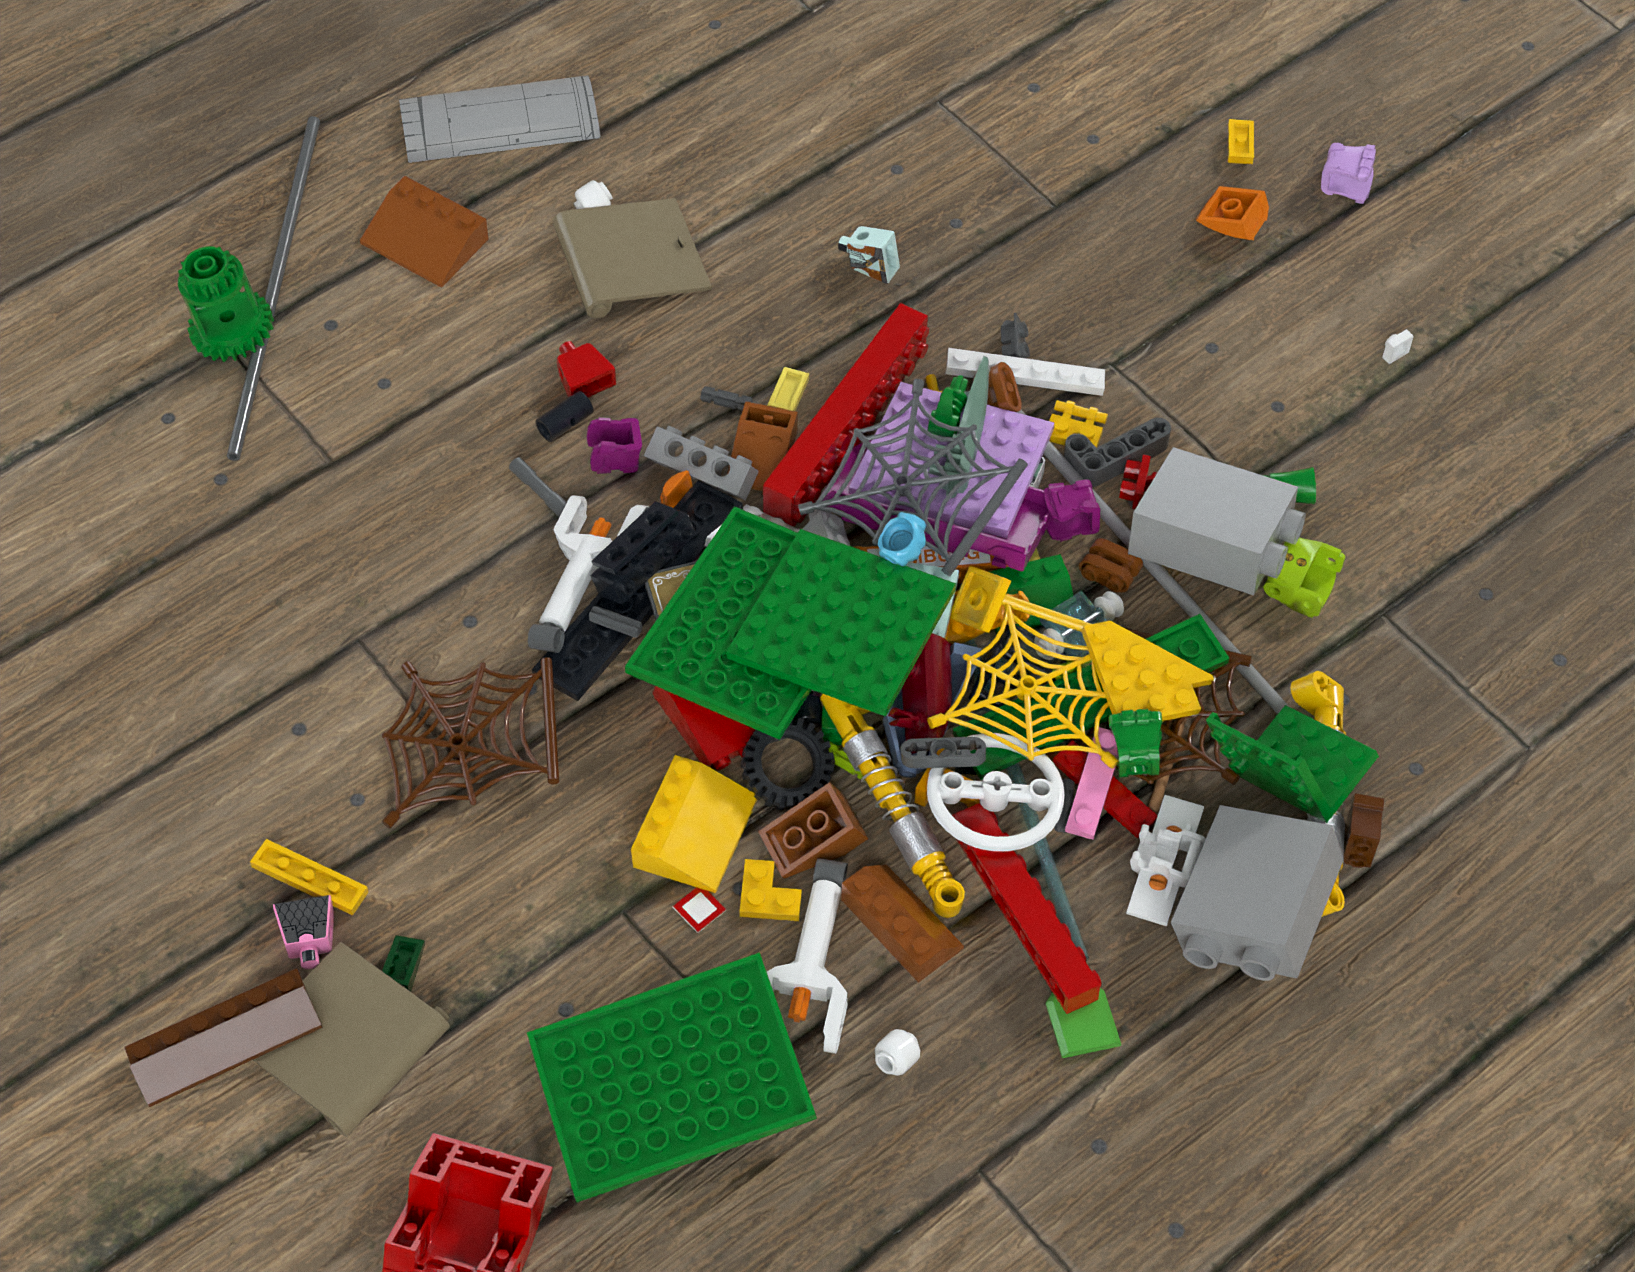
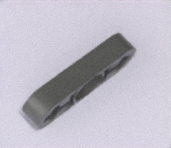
M978 737L909 739L901 745V761L908 768L973 767L981 765L986 760V744ZM948 749L951 751V754L942 757L937 755L936 751ZM970 750H976V753L972 754ZM911 752H917V755L912 756Z

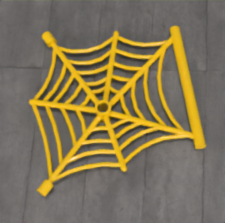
M1006 594L1001 604L1005 607V613L1000 630L992 642L973 656L963 654L962 658L967 661L962 689L954 704L945 715L940 713L928 718L930 728H936L946 724V721H950L985 734L1023 754L1030 761L1034 760L1036 756L1062 750L1096 753L1102 757L1101 761L1113 769L1118 764V759L1109 751L1105 752L1101 749L1098 737L1099 721L1106 708L1109 707L1108 701L1101 707L1095 718V743L1085 735V714L1094 702L1100 698H1106L1105 693L1101 690L1093 661L1092 676L1097 691L1085 689L1081 665L1092 660L1090 654L1084 657H1074L1047 651L1023 636L1016 629L1015 622L1036 637L1051 644L1088 651L1087 646L1068 644L1040 634L1012 613V609L1079 632L1082 631L1083 626L1090 625L1091 623ZM1008 620L1011 636L1005 648L986 663L978 660V657L985 654L998 642L1005 631ZM1018 637L1025 644L1042 654L1074 662L1064 666L1048 664L1033 658L1020 648ZM1013 643L1015 653L1009 661L998 669L991 667L990 665L998 661ZM1022 655L1035 664L1057 670L1049 674L1038 671L1025 663ZM1017 659L1018 664L1009 675L1002 672ZM973 664L980 668V679L975 695L966 707L954 711L967 690L971 677V665ZM1077 667V679L1081 690L1070 689L1067 671ZM1025 668L1031 673L1041 676V678L1036 680L1034 677L1027 675ZM1018 670L1021 676L1020 681L1013 678V676L1018 672ZM985 671L992 674L988 697L986 700L975 703L980 695L984 684ZM1063 674L1065 688H1057L1052 679ZM997 676L1005 680V688L1002 694L993 697ZM1047 681L1050 687L1039 686ZM1010 683L1015 685L1017 688L1009 691ZM1037 692L1050 694L1047 696V700H1045ZM1055 694H1061L1056 700L1054 708L1050 705L1051 699ZM1017 695L1020 700L1024 701L1025 709L1015 702L1006 699ZM1066 695H1073L1076 697L1069 707L1067 719L1059 712V708ZM1083 696L1093 697L1081 711L1079 730L1072 724L1074 708ZM1033 697L1039 704L1031 706L1030 699ZM1001 702L1014 707L1025 715L1026 723L991 704ZM983 707L993 710L1025 728L1027 739L1008 727L971 712ZM1045 708L1051 713V715L1042 716L1032 721L1031 712L1035 709ZM965 715L1003 730L1026 743L1027 751L990 731L955 717ZM1057 718L1063 723L1062 725L1048 727L1035 733L1032 730L1034 725L1045 720ZM1068 728L1074 733L1047 737L1033 743V738L1051 731ZM1060 739H1081L1089 746H1056L1034 752V747Z

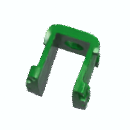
M1137 709L1136 711L1125 710L1119 714L1109 715V728H1111L1118 751L1117 766L1119 778L1129 777V775H1159L1162 713L1160 711H1148V709Z

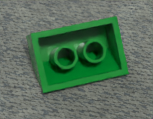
M1061 554L1030 561L1023 572L1010 567L989 571L1011 580L1006 594L1014 595L1018 591H1022L1030 603L1073 618L1077 616L1070 575ZM1030 615L1027 621L1023 623L1034 628L1053 622ZM1000 627L994 629L995 632H996V635H997L998 631L1000 630Z

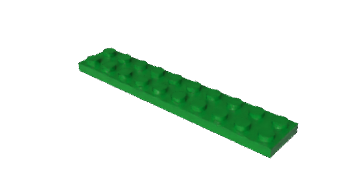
M1201 614L1146 638L1147 641L1207 673L1228 664L1230 659ZM1091 664L1081 669L1082 680L1086 690L1097 691L1092 676ZM1077 671L1067 675L1070 689L1081 690L1077 679ZM1098 677V681H1099L1101 690H1102V692H1104V691H1103V688H1102V685H1101V683H1100L1099 677ZM1063 678L1053 682L1057 688H1065ZM1037 692L1045 700H1047V696L1050 694ZM1055 694L1052 697L1050 705L1054 708L1056 700L1061 694ZM1066 695L1060 704L1059 712L1067 719L1069 707L1076 697L1073 695ZM1083 696L1074 708L1072 724L1079 730L1081 711L1093 697ZM1033 697L1030 699L1031 706L1039 704ZM1018 698L1012 701L1025 709L1023 700ZM1106 698L1098 699L1088 709L1084 720L1085 731L1095 726V718L1101 707L1107 702ZM1006 704L998 707L1026 723L1025 715L1014 707ZM1110 707L1106 708L1099 724L1107 721L1109 715H1112ZM1045 708L1035 709L1031 712L1032 721L1042 716L1051 715V713ZM993 710L981 715L1008 727L1027 739L1026 729ZM1057 718L1045 720L1034 725L1032 730L1035 733L1048 727L1062 725L1063 723ZM977 719L968 721V723L992 733L1010 735ZM960 725L953 728L952 734L954 737H968L982 733ZM1068 728L1051 731L1033 738V743L1047 737L1074 733ZM1067 739L1046 742L1037 746V748L1043 750ZM986 747V760L979 766H973V769L979 779L982 780L986 774L1006 769L1027 759V757L1008 749ZM971 750L970 753L974 754L976 750Z

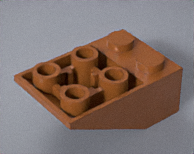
M745 401L731 457L734 459L738 455L751 460V466L759 471L751 489L763 491V484L793 446L798 432V412Z

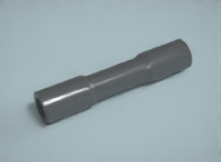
M515 458L510 463L509 469L560 517L567 502L545 484L522 458Z

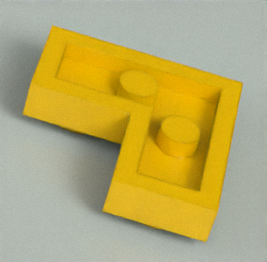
M745 859L740 917L799 921L802 889L773 887L775 861Z

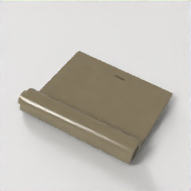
M676 198L566 210L558 213L553 219L555 231L589 317H605L610 312L613 302L707 291L712 288Z
M340 942L303 980L323 1028L264 1054L253 1061L322 1113L329 1124L340 1134L348 1137L450 1028L447 1022L450 1017L440 1007L436 1006L434 1009L351 948Z

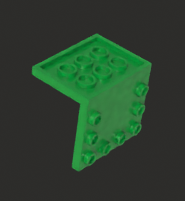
M1287 705L1281 709L1258 740L1222 723L1219 716L1214 712L1206 719L1212 731L1210 733L1211 736L1219 743L1220 752L1229 761L1228 766L1240 775V778L1325 823H1328L1379 757L1376 750Z

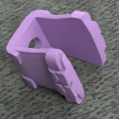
M1341 143L1331 144L1322 172V191L1328 195H1342L1355 200V203L1364 204L1365 200L1368 199L1373 181L1375 145L1367 144V146L1351 147L1343 146Z

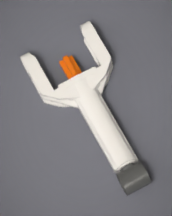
M572 495L553 529L559 542L558 544L566 558L569 559V563L539 620V624H533L529 630L528 646L531 649L555 653L561 651L565 639L564 632L591 581L590 575L599 568L594 566L591 561L612 542L611 538H606L611 528V523L606 522L605 518L602 517L595 521L589 534H579L587 518V501L585 497ZM636 505L632 507L617 536L649 506Z
M818 858L795 961L790 964L776 966L767 971L773 992L774 990H779L780 994L792 995L788 1018L794 1019V1022L800 1023V1020H806L810 999L827 1002V999H830L823 1029L825 1035L824 1052L836 1054L848 1007L846 990L837 978L826 970L824 965L841 896L842 882L846 880L848 863Z

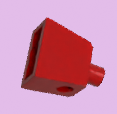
M567 341L560 346L559 351L561 355L557 357V368L568 397L577 391H581L587 397H590L616 385L615 367L592 344L586 343L576 348L573 342Z

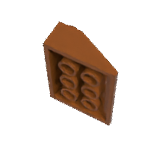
M404 176L386 195L360 239V244L442 288L489 238L486 218Z

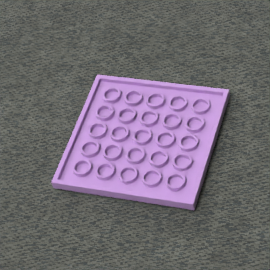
M900 382L881 422L898 413L913 399L911 384ZM923 388V393L919 396V401L930 415L933 410L937 409L941 392ZM987 405L980 440L981 447L989 456L1007 467L1014 466L1019 458L1026 461L1028 466L982 532L1007 539L1052 435L1054 422ZM912 406L891 423L877 429L875 435L896 428L910 419ZM918 407L916 419L923 428L928 430L929 419L923 415ZM963 408L962 413H961V415H960V422H961V418H962V415H963V412H964V408ZM915 424L914 434L924 443L936 447V444L946 446L950 443L928 437ZM909 425L898 432L883 438L874 439L871 441V444L891 440L908 433ZM907 438L875 449L879 453L895 451L906 446ZM914 440L912 441L911 450L918 455L928 458L934 456V451L924 448ZM868 449L849 486L848 493L854 494L867 472L873 455ZM979 450L977 451L975 462L982 469L1000 468L987 460ZM905 451L883 458L888 464H897L903 461ZM910 454V460L914 463L923 465L926 462L918 460ZM941 457L938 460L940 465L945 466L947 458ZM877 459L862 491L870 490L879 477L882 465ZM909 465L907 475H911L918 468ZM902 466L899 468H894L893 470L897 474H900L902 472ZM886 470L883 480L877 488L894 484L893 478ZM924 473L920 474L914 480L925 479ZM1008 473L999 474L978 488L962 505L953 524L971 528ZM929 474L930 478L940 477L933 474ZM987 476L971 478L964 493H957L955 498H950L946 503L940 520L949 523L950 517L958 503L969 490ZM940 483L930 484L923 494L920 503L923 513L926 502ZM924 485L912 487L911 493L916 501ZM940 489L930 504L928 517L936 518L942 501L946 498V490ZM893 490L886 493L894 497L896 491ZM880 494L868 496L876 502L886 505L891 503ZM900 496L899 501L910 503L906 496ZM896 505L897 508L916 513L914 508Z

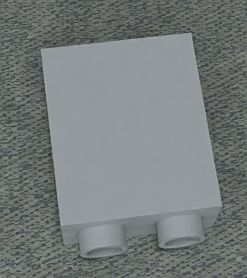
M1173 447L1133 512L1128 554L1254 595L1265 575L1276 579L1280 575L1288 550L1287 546L1282 545L1283 541L1295 545L1301 535L1306 513L1294 509L1298 487Z
M1220 805L1171 921L1183 950V956L1190 963L1206 969L1215 968L1218 962L1239 966L1247 975L1263 981L1272 980L1275 974L1298 978L1344 860L1333 825Z

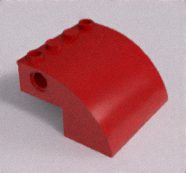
M433 1133L410 1172L408 1202L385 1241L382 1272H522L539 1226L553 1167Z

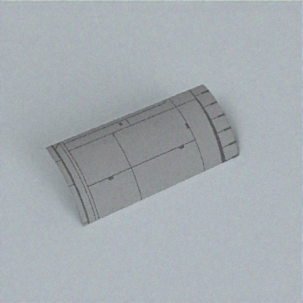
M588 75L399 99L409 163L601 137L594 95Z

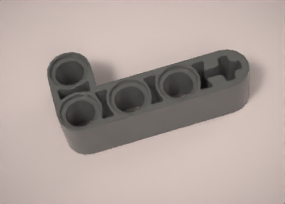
M1153 418L1097 448L1085 435L1075 433L1066 439L1064 457L1084 480H1090L1092 487H1096L1124 473L1127 460L1142 462L1143 455H1148L1152 458L1165 451L1169 444L1171 425L1166 419Z

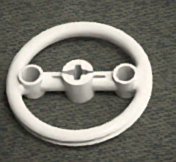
M994 733L1027 751V744L1014 736ZM985 734L968 736L982 739L986 747H996L1017 752ZM1034 747V752L1040 751V749ZM944 749L939 756H948L951 754V751ZM1046 754L1034 757L1032 762L1043 772L1047 780L1035 779L1030 785L1012 784L1011 779L1005 773L992 771L986 774L983 781L964 780L962 775L956 772H948L943 775L947 767L931 768L927 783V797L931 811L937 821L956 839L983 850L1012 851L1033 845L1052 831L1060 818L1064 805L1063 781L1054 763ZM961 798L980 799V804L988 811L998 812L1005 809L1008 802L1027 803L1035 811H1043L1048 808V812L1043 820L1026 832L1008 837H994L974 832L963 826L948 812L944 803L956 804Z

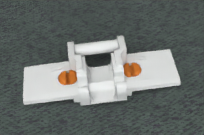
M1165 795L1153 832H1149L1148 825H1142L1139 833L1140 844L1138 850L1133 852L1130 860L1131 869L1139 875L1126 914L1167 926L1179 886L1186 887L1206 840L1202 835L1196 834L1204 806ZM1179 850L1188 852L1182 872L1172 869Z

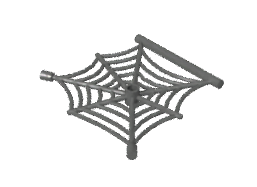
M914 379L911 392L913 399L889 419L859 430L855 428L854 435L838 470L816 503L810 501L798 504L801 515L812 513L814 509H820L848 518L861 526L874 538L872 541L873 545L878 544V539L885 525L889 522L891 515H898L900 512L916 515L925 521L926 529L924 532L930 534L937 547L927 541L925 546L946 560V564L941 571L947 576H951L1026 469L1028 463L1019 458L1014 466L1007 467L989 456L981 447L974 431L977 429V425L972 424L970 427H952L937 421L926 412L919 401V396L923 393L924 381ZM912 406L910 419L896 428L881 434L866 437L863 435L865 432L879 429L891 423ZM918 407L923 415L935 425L950 431L964 432L956 438L940 437L931 434L916 419ZM915 424L928 437L950 443L944 448H937L924 443L914 434ZM909 425L908 433L875 444L869 442V440L883 438L898 432ZM971 434L972 440L980 453L1000 468L982 469L970 457L962 440ZM858 437L863 444L845 482L832 499L823 501L842 472ZM907 438L906 446L895 451L879 453L875 449ZM914 440L924 448L938 453L932 458L920 456L911 450L912 441ZM958 444L966 459L978 471L965 473L956 464L950 450ZM867 447L873 455L859 488L854 494L839 497L850 482ZM905 451L903 461L897 464H888L883 458ZM910 454L916 459L926 462L923 465L916 464L910 460ZM946 454L951 465L960 474L948 475L938 460ZM877 459L882 465L879 477L870 490L862 491ZM935 464L942 476L930 478L928 468ZM909 465L918 468L911 475H907ZM902 466V472L900 474H897L893 470L894 468H899ZM886 470L893 478L894 484L877 488L883 480ZM924 473L925 479L914 480L920 474ZM1008 473L950 557L947 552L949 535L962 505L984 483L999 474ZM987 476L969 490L956 506L950 517L944 536V543L942 544L938 537L940 518L946 503L957 489L969 479ZM961 480L942 501L933 529L927 519L930 504L938 491L950 481ZM941 483L932 492L926 502L923 513L920 508L923 494L930 484ZM924 485L916 501L911 493L912 487ZM893 490L896 491L894 497L886 493ZM880 494L891 503L886 510L868 496ZM900 496H906L910 503L899 501ZM863 498L875 505L885 516L881 521L871 511L848 501ZM843 504L854 507L869 515L880 526L875 534L866 524L852 515L827 506ZM896 505L914 508L916 513L894 511Z

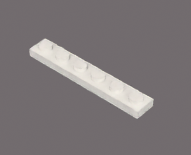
M948 348L946 374L963 375V377L973 378L977 373L983 356H986L989 360V371L992 366L1000 362L1008 364L1013 371L1016 384L1103 396L1105 389V369Z

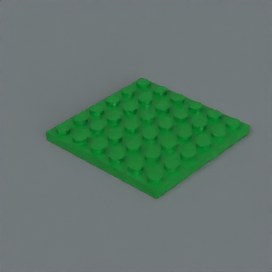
M800 529L727 649L726 656L727 659L886 717L956 591V583L908 566L893 564L883 557Z

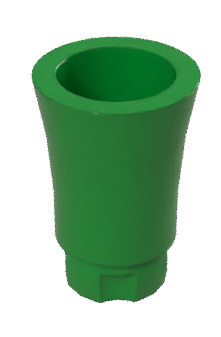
M1313 467L1263 475L1297 486L1298 491L1295 503L1315 505L1316 479Z

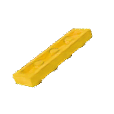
M268 839L264 841L250 861L252 868L313 897L330 895L334 907L351 915H354L369 893L367 886Z

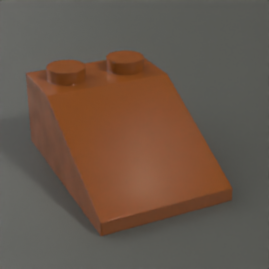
M830 782L758 831L784 879L815 867L818 858L834 860L846 855L868 840L847 798Z

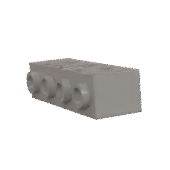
M658 426L656 427L644 454L646 458L679 473L687 470L691 478L700 480L709 486L746 501L759 472L751 466V460L740 455L736 459L729 457V451L714 445L713 449L705 447V441L692 435L690 439H686L681 436L683 432L671 426H667L666 430ZM683 445L682 454L675 457L676 449ZM706 455L707 460L705 464L698 467L699 459ZM730 465L729 473L722 477V469Z

